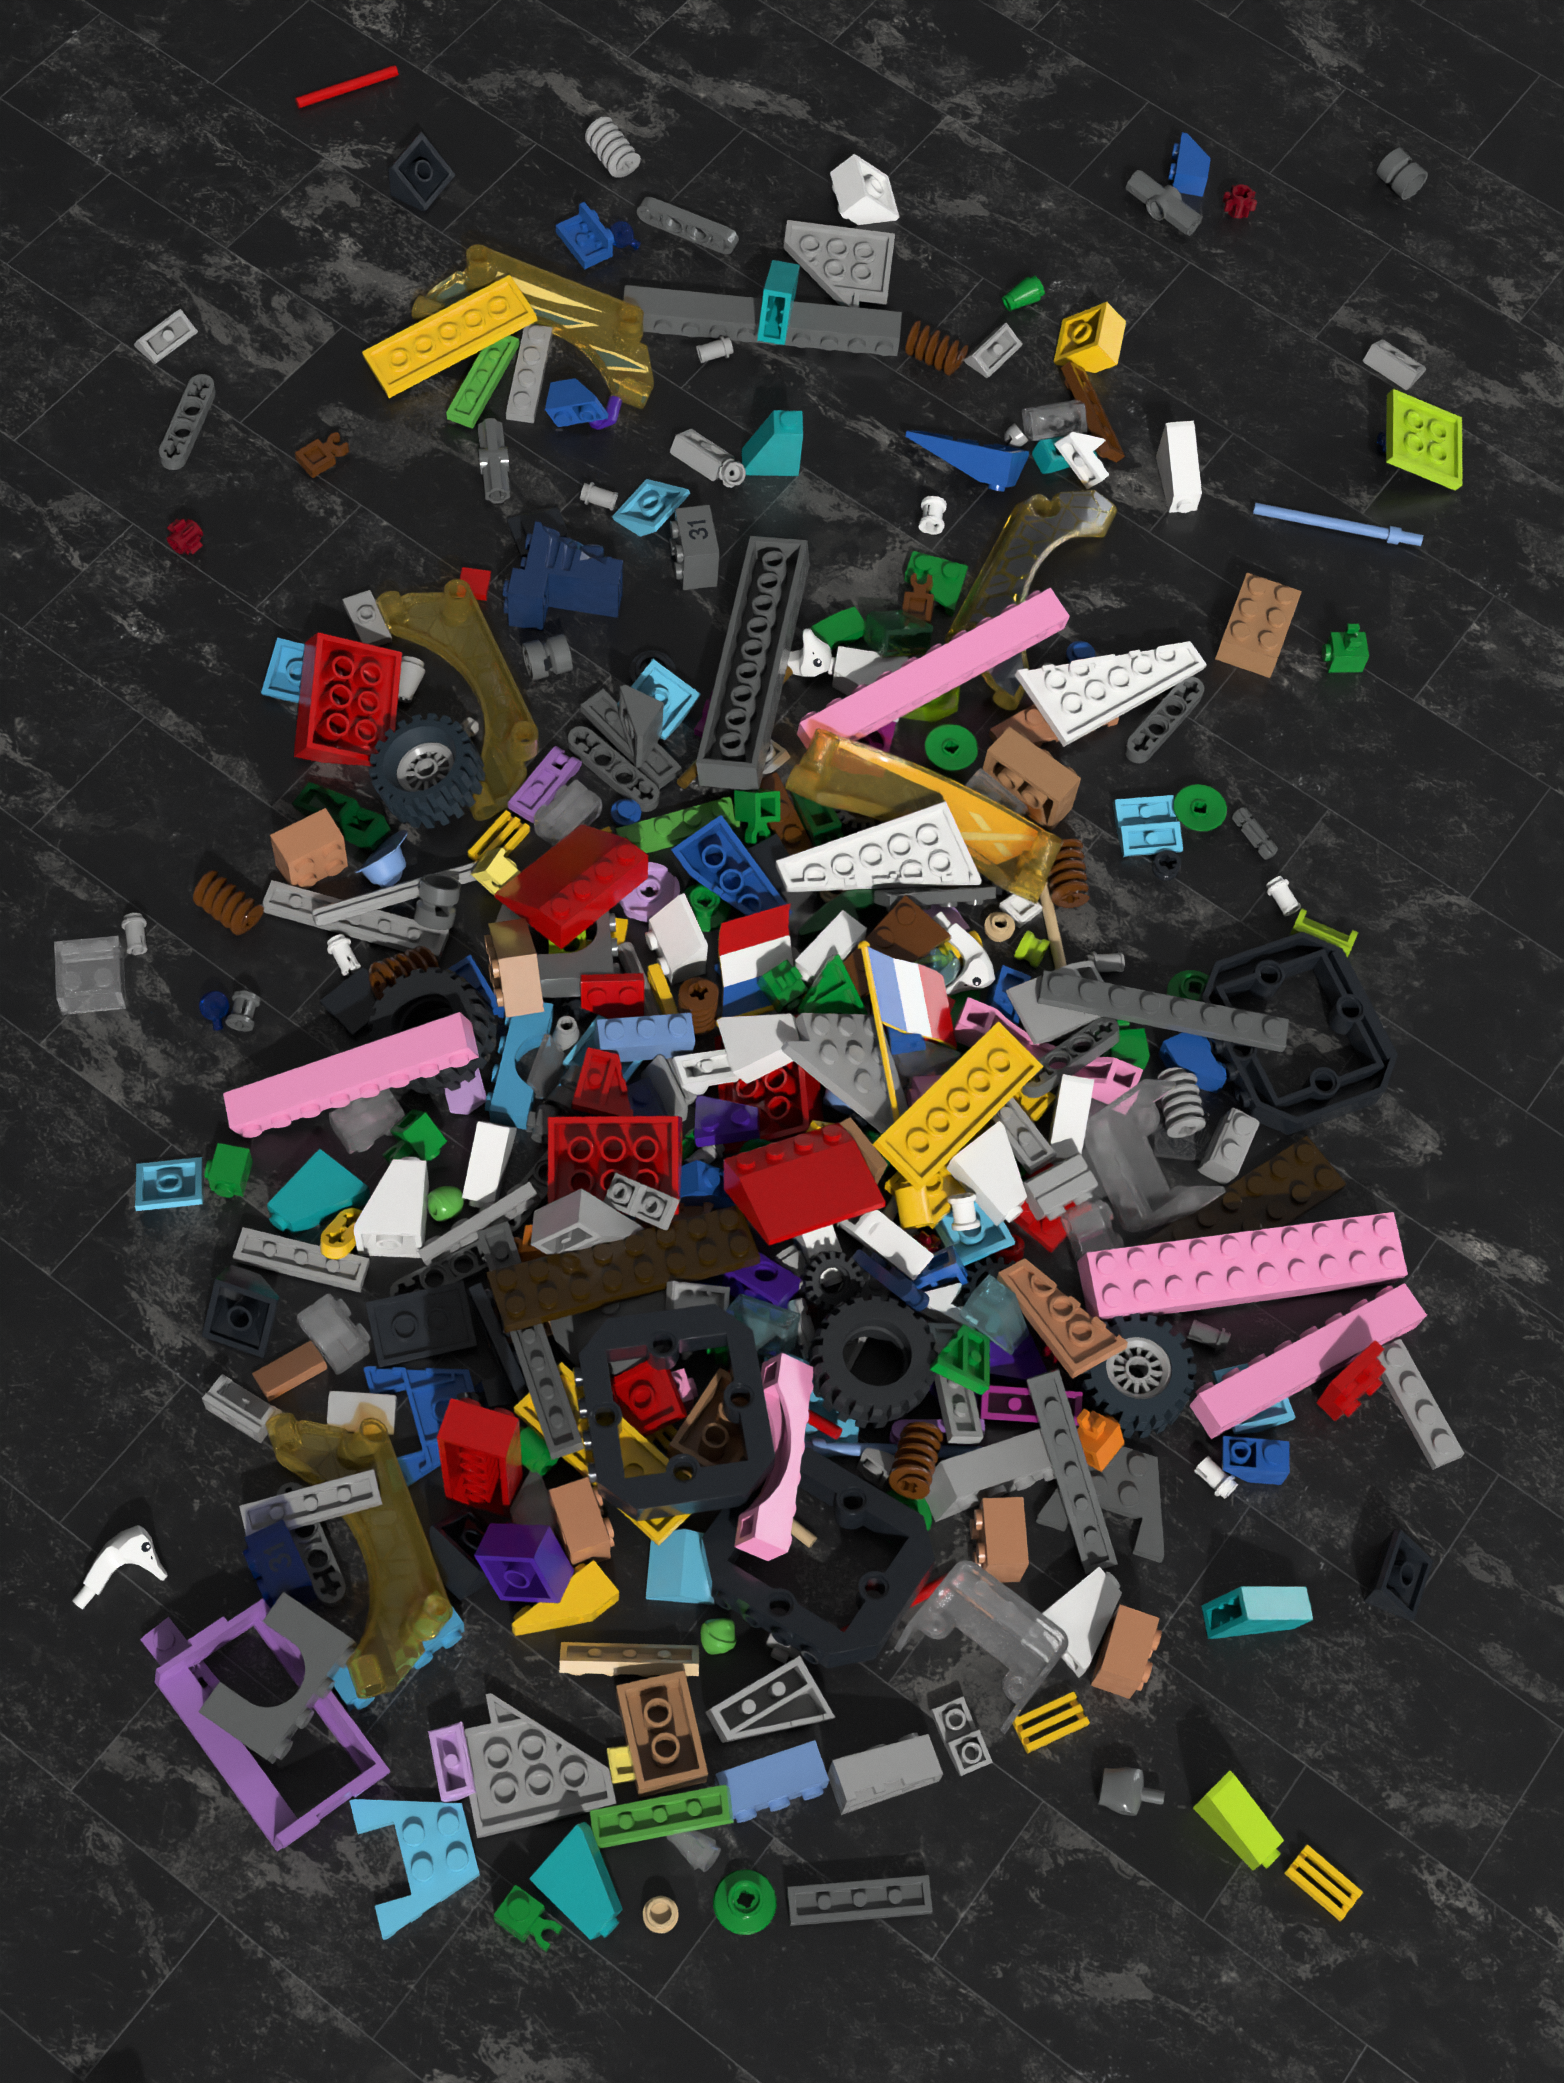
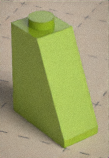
M1231 1771L1193 1807L1253 1871L1261 1864L1267 1869L1280 1856L1281 1853L1276 1848L1284 1841Z

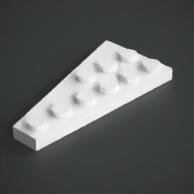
M1191 641L1159 646L1154 650L1142 652L1135 650L1129 651L1128 654L1115 656V654L1075 660L1071 661L1070 664L1058 666L1053 664L1045 665L1040 669L1028 670V668L1017 670L1015 676L1064 747L1202 671L1207 664Z
M946 801L776 861V868L787 892L981 884V877Z

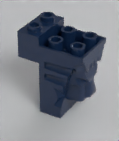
M535 522L533 533L528 532L526 538L527 557H522L520 569L513 568L511 578L505 579L503 597H506L504 613L508 614L509 626L544 631L549 607L618 618L623 594V560L605 557L604 548L599 544L583 545L571 538L560 537V533L556 530L542 525L541 522Z

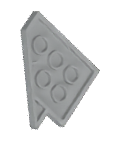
M787 220L784 249L840 306L858 308L859 301L887 304L895 239L894 233Z
M801 1013L795 1020L802 1041H787L781 1047L782 1052L880 1133H884L894 1123L874 1015ZM883 1028L899 1116L901 1117L908 1110V1106Z
M491 1693L486 1694L491 1723L464 1729L476 1792L469 1795L477 1838L580 1815L591 1810L616 1806L608 1767Z

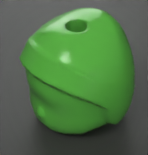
M442 1186L431 1191L427 1196L430 1215L438 1222L456 1218L461 1213L464 1205L462 1191L455 1186Z
M714 1618L706 1620L702 1624L700 1639L705 1651L715 1655L726 1653L734 1648L737 1638L733 1620Z

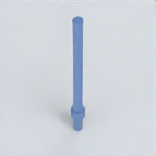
M1255 503L1253 514L1385 539L1386 543L1396 545L1401 542L1421 546L1423 541V535L1401 531L1402 528L1394 526L1384 528L1261 503Z
M811 1438L810 1441H804L805 1448L809 1447L824 1457L825 1455L862 1456L866 1448L880 1450L894 1456L897 1451V1444L826 1442L825 1438ZM941 1445L938 1458L949 1459L982 1448V1446Z

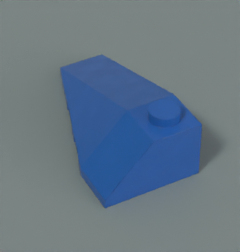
M920 430L906 431L907 438L977 481L988 483V488L996 491H1005V487L1016 485L1030 450L995 443L994 445L984 444L979 446L977 440L957 439L955 441L952 436Z
M722 815L671 849L689 876L745 916L786 904Z

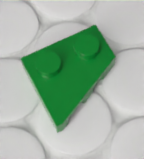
M963 1324L953 1333L931 1363L930 1370L979 1395L984 1394L989 1390L990 1337Z

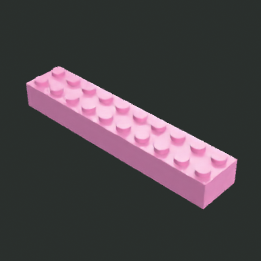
M1394 1212L1088 1252L1077 1261L1087 1313L1093 1318L1097 1316L1103 1322H1111L1115 1316H1123L1124 1320H1128L1129 1316L1135 1313H1140V1318L1148 1317V1315L1157 1316L1390 1284L1408 1275Z

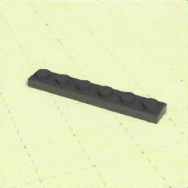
M1058 1369L1026 1378L1025 1380L1085 1574H1089L1099 1566L1101 1569L1117 1565L1116 1556Z

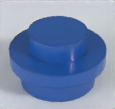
M1084 641L1073 642L1066 651V658L1069 664L1071 661L1093 658L1096 655L1094 648Z
M621 799L612 806L611 817L620 827L637 823L641 818V808L632 799Z

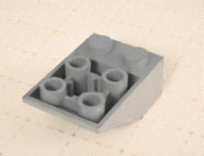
M1092 960L1072 963L1051 971L1103 982ZM1041 976L1009 988L1006 991L1034 1045L1072 1037L1096 1019L1103 1017L1038 1004Z
M579 1189L534 1211L531 1245L547 1255L565 1254L601 1243L625 1239L631 1235H636V1232L645 1230V1228L597 1199L589 1192Z

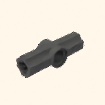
M1137 170L1127 182L1126 190L1146 204L1147 211L1152 218L1159 221L1166 219L1185 235L1190 236L1196 231L1203 216L1182 201L1181 194L1172 185L1163 187L1140 170Z
M488 418L478 424L480 474L483 475L485 499L492 503H503L504 500L510 498L508 449L504 444L502 422H498L495 418Z

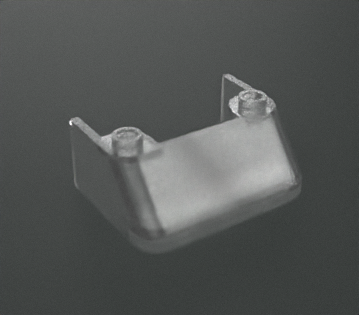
M1144 1079L1087 1120L1084 1137L1085 1146L1123 1229L1128 1232H1143L1192 1215L1226 1192L1223 1186L1190 1187L1178 1185L1170 1190L1147 1136L1157 1129L1160 1121V1115L1154 1102L1176 1088L1175 1081Z
M960 1561L952 1568L907 1624L894 1649L900 1653L918 1629L933 1639H943L955 1627L1010 1669L1003 1678L1002 1689L1004 1694L1016 1706L1000 1728V1731L1006 1734L1067 1650L1069 1644L1068 1637L1062 1628L978 1564L972 1561Z

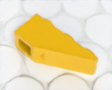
M594 1560L588 1565L581 1563L574 1568V1573L560 1603L539 1602L532 1608L530 1605L525 1606L513 1617L515 1621L512 1623V1632L515 1636L591 1622L619 1601V1591Z

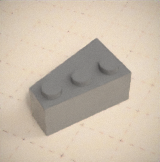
M800 1656L705 1712L722 1743L824 1722L835 1718Z
M918 1733L908 1734L898 1739L899 1742L890 1745L879 1744L864 1752L832 1760L827 1775L841 1815L940 1781L943 1772L929 1734L919 1736Z

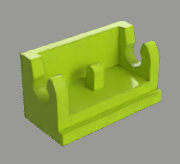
M1301 908L1289 936L1305 932L1343 948L1348 957L1358 932L1352 930L1350 936L1306 918L1307 910Z

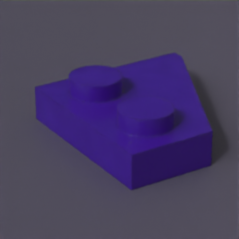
M701 1095L697 1096L694 1133L696 1146L704 1147L760 1139V1114L758 1107Z
M1027 1327L990 1337L991 1380L1003 1379L1008 1383L1020 1384L1022 1381L1026 1382V1378L1048 1372Z

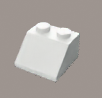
M853 154L830 172L833 181L832 189L837 196L839 204L838 211L843 218L850 219L857 225L896 221L900 218L888 176L868 162Z
M683 893L649 919V930L645 933L647 944L650 950H656L659 957L657 958V963L661 966L664 976L667 975L671 985L706 973L708 944L685 893Z

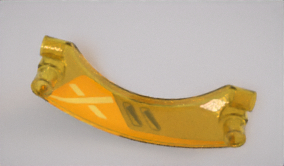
M817 728L806 753L803 755L800 764H795L785 786V789L820 805L862 814L884 822L946 801L976 869L998 887L1034 904H1037L1048 880L1049 872L1063 845V840L1058 836L1047 832L1012 810L956 781L898 756L836 735L825 729Z

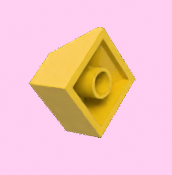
M1108 302L1064 318L1062 320L1054 363L1064 366L1070 361L1085 369V371L1097 373L1117 365L1126 321Z

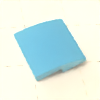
M1173 795L1116 799L1113 801L1115 823L1123 857L1158 854L1163 850L1183 851L1180 821L1177 822Z

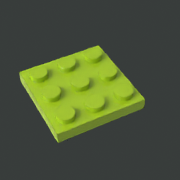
M1393 389L1387 394L1386 463L1456 491L1462 486V417Z

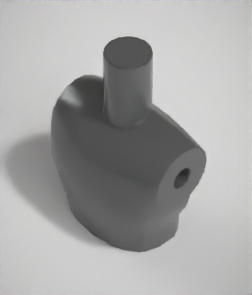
M1131 1767L1103 1768L1098 1797L1099 1805L1106 1806L1117 1813L1130 1816L1137 1815L1142 1801L1163 1805L1165 1791L1144 1787L1142 1770Z

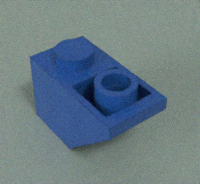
M1182 132L1180 142L1174 143L1171 159L1176 160V162L1171 163L1168 179L1173 180L1172 186L1179 193L1203 197L1211 158L1187 133Z
M576 378L550 383L545 411L557 427L608 419L609 414L597 397Z
M1180 1033L1163 1041L1158 1055L1167 1069L1178 1067L1185 1069L1187 1073L1195 1074L1198 1079L1195 1085L1200 1089L1215 1094L1222 1090L1227 1079L1226 1070L1223 1068L1222 1063L1214 1058L1211 1053L1210 1043L1206 1037Z
M699 1160L682 1166L680 1203H684V1206H703V1202L714 1204L713 1208H727L736 1205L724 1190V1178L721 1175V1172L724 1171L723 1169Z
M1223 1436L1222 1470L1246 1482L1281 1485L1290 1473L1289 1441Z

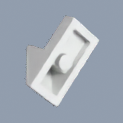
M1071 432L1054 443V445L1086 489H1089L1109 476L1102 462L1093 453L1106 440Z
M726 1049L676 1056L672 1059L681 1087L693 1094H697V1096H703L711 1085L739 1080V1077L732 1072Z
M961 1283L925 1292L930 1299L928 1306L922 1311L915 1310V1312L935 1323L959 1324V1327L964 1324L974 1330L977 1329L980 1321L970 1309L953 1305L960 1293Z

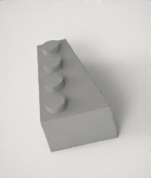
M1041 1429L940 1461L935 1467V1472L932 1475L933 1481L929 1486L930 1492L925 1497V1500L930 1507L935 1522H938L979 1505L983 1498H999L1016 1489L1017 1491L1026 1489L1043 1478L1045 1481L1055 1479Z

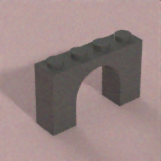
M607 911L588 927L596 937L586 948L572 953L537 955L542 998L580 996V975L620 974L619 963H613L612 958L618 957L617 938H611L610 933L616 932L615 913Z
M284 1592L262 1622L300 1650L305 1663V1675L298 1692L281 1705L260 1707L248 1702L219 1682L198 1711L272 1764H274L277 1758L282 1760L289 1752L293 1741L290 1739L298 1728L303 1729L309 1723L314 1714L313 1706L319 1698L324 1699L330 1693L335 1684L333 1677L340 1667L345 1669L351 1663L356 1654L354 1647L357 1644L352 1638Z

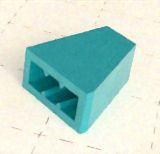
M772 260L763 292L757 341L785 345L796 295L800 265Z
M773 410L742 448V464L746 475L799 476L803 441L802 411Z
M319 1149L267 1203L270 1215L269 1220L280 1231L283 1232L286 1229L295 1236L335 1218L344 1209L358 1208L367 1204L371 1197L369 1187Z
M1241 1586L1202 1605L1208 1639L1291 1630L1313 1620L1311 1603L1306 1587Z
M586 1822L577 1824L529 1879L590 1940L600 1935L606 1938L619 1924L616 1917L623 1908L591 1827Z

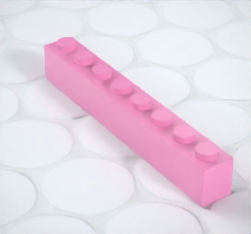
M458 1012L225 1092L223 1095L229 1128L245 1138L257 1137L264 1130L273 1127H286L293 1120L302 1117L312 1118L318 1116L321 1111L332 1107H345L352 1100L361 1097L370 1098L377 1096L380 1091L390 1087H404L411 1080L420 1077L429 1078L436 1076L440 1070L449 1067L465 1066L470 1060L479 1058L472 1022Z
M1405 1283L1395 1289L1391 1285L1379 1291L1375 1295L1376 1299L1371 1302L1363 1299L1350 1308V1313L1343 1316L1339 1312L1330 1317L1325 1322L1326 1326L1317 1329L1316 1326L1307 1329L1299 1336L1300 1340L1294 1343L1291 1340L1281 1343L1274 1349V1354L1268 1357L1265 1354L1255 1357L1248 1363V1368L1240 1371L1237 1367L1229 1371L1222 1377V1382L1216 1385L1213 1382L1203 1385L1195 1392L1197 1397L1190 1404V1407L1210 1438L1213 1439L1350 1364L1374 1340L1383 1346L1411 1331L1421 1323L1427 1314Z

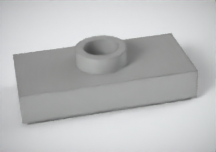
M370 590L342 599L343 606L361 643L380 646L392 642L391 634Z
M676 1281L667 1282L665 1310L716 1304L726 1312H729L730 1287Z

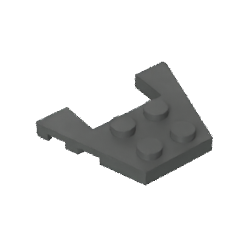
M1122 1446L1102 1472L1088 1465L1101 1509L1140 1521L1132 1554L1161 1563L1164 1558L1158 1457ZM1057 1488L1038 1514L1036 1523L1065 1531L1068 1518L1059 1489Z

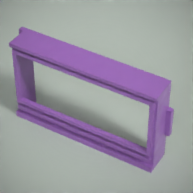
M261 1599L230 1621H227L223 1616L188 1640L189 1648L156 1669L155 1683L276 1851H279L318 1825L320 1819L353 1796L357 1797L389 1774L390 1770L332 1691H330L324 1699L319 1698L313 1708L362 1774L298 1819L245 1745L198 1712L209 1696L189 1669L253 1626L300 1689L305 1675L303 1656L297 1646L262 1622L271 1609L264 1599Z

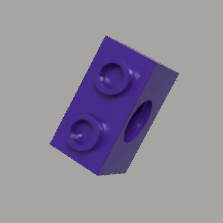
M759 1253L760 1264L724 1273L721 1287H730V1295L772 1322H775L788 1309L787 1303L797 1298L801 1278L770 1260L763 1253Z

